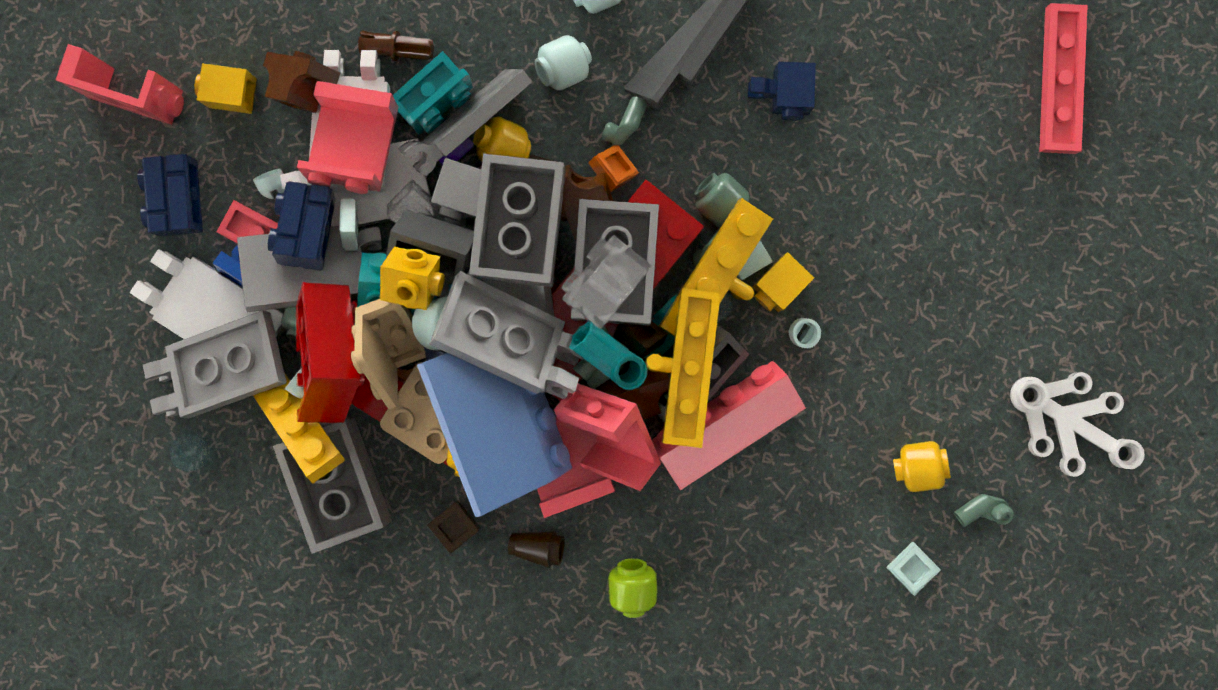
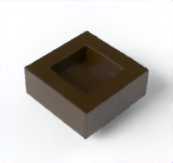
M651 320L649 326L619 324L613 337L643 359L664 343L668 333Z
M458 500L427 525L450 554L481 529Z

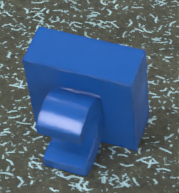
M237 245L232 251V257L221 251L213 261V265L219 273L243 288Z

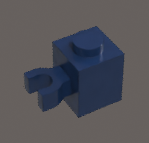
M778 62L773 71V79L764 77L750 78L747 99L773 98L772 114H782L781 119L786 121L804 119V115H809L815 105L816 63Z

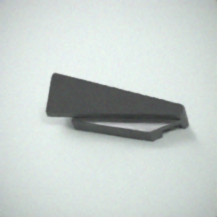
M707 0L625 85L624 89L634 97L644 99L647 105L657 111L676 82L689 90L750 0Z

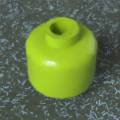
M634 558L620 561L610 571L608 577L609 601L614 609L622 612L626 617L637 618L643 616L646 611H649L656 605L657 575L654 569L648 566L645 561Z

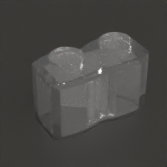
M615 235L608 242L601 238L587 255V258L592 261L583 273L576 269L561 287L566 292L562 298L563 302L600 331L652 266Z

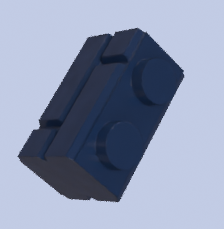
M184 154L143 158V169H139L137 179L140 189L145 192L146 206L141 207L140 217L148 233L157 236L202 233L197 160Z
M288 181L286 182L284 193L277 194L275 215L280 216L277 229L271 228L268 236V251L273 252L272 255L277 264L319 271L323 270L336 202L333 189L326 186H310L306 183Z

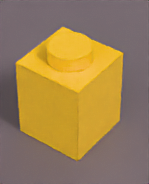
M202 63L201 73L196 76L194 84L197 101L212 109L252 114L257 78L247 69Z
M787 252L752 286L758 292L754 297L766 310L771 311L774 308L780 312L800 294L814 277Z

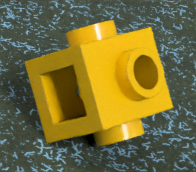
M394 247L380 266V300L403 305L410 309L427 310L434 296L439 297L444 286L445 275L439 272L440 256L427 254L420 249L408 250Z

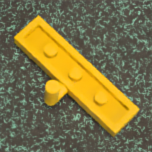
M743 198L739 199L683 288L721 293L720 302L728 290L731 291L732 296L737 300L752 299L754 296L753 288L738 279L737 276L773 218ZM680 293L659 324V327L675 336Z
M682 288L680 291L673 357H662L658 354H652L645 360L648 370L670 373L662 443L702 448L721 293Z
M284 372L286 384L253 396L305 476L313 484L343 463L345 459L320 423L297 422V409L300 408L303 398L300 399L285 390L290 379Z

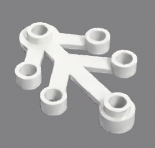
M1075 372L1069 375L1067 379L1046 384L1036 377H1023L1013 384L1010 398L1017 410L1026 413L1031 439L1028 443L1030 452L1035 456L1047 457L1054 450L1053 440L1046 434L1043 412L1054 419L1063 456L1060 460V469L1065 475L1077 477L1086 468L1084 459L1079 455L1074 432L1106 451L1111 463L1116 467L1135 469L1143 462L1144 449L1140 443L1130 439L1116 440L1082 419V417L1099 413L1116 414L1120 412L1124 406V400L1119 393L1104 392L1099 398L1061 406L1050 399L1070 392L1073 394L1088 393L1092 388V379L1088 374ZM1079 376L1085 382L1081 390H1077L1074 386V380ZM1027 388L1032 389L1034 392V398L1030 402H1027L1023 397V393ZM1109 396L1114 397L1116 400V405L1111 410L1106 406V399ZM1039 439L1045 440L1047 445L1045 451L1041 453L1036 449V443ZM1121 447H1126L1128 450V456L1125 460H1121L1118 456ZM1072 458L1078 463V467L1074 472H1070L1067 468L1068 461Z

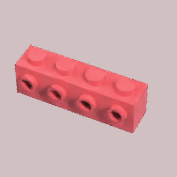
M772 361L767 365L756 368L749 377L738 384L725 388L717 398L707 403L702 448L662 443L663 430L658 433L657 437L652 439V442L660 460L679 489L682 490L806 409L788 375Z

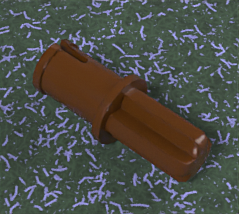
M394 31L392 34L360 32L361 37L358 39L360 54L361 50H376L378 56H388L393 61H398L399 57L429 60L433 57L434 44L431 39L401 36L398 31Z

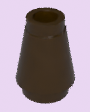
M556 531L512 533L508 543V554L547 568H551L552 565L560 566L564 554L565 538L564 536L557 535Z

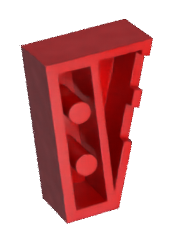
M302 282L296 303V352H300L302 373H297V387H303L304 396L300 408L297 409V422L344 423L358 386L362 387L364 384L365 374H359L356 371L351 359V352L355 351L352 326L355 324V308L357 303L356 301H351L349 285Z

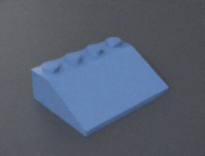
M449 353L417 365L475 517L482 516L538 489L572 469L569 451L563 444L556 425V416L549 407L545 393H533Z

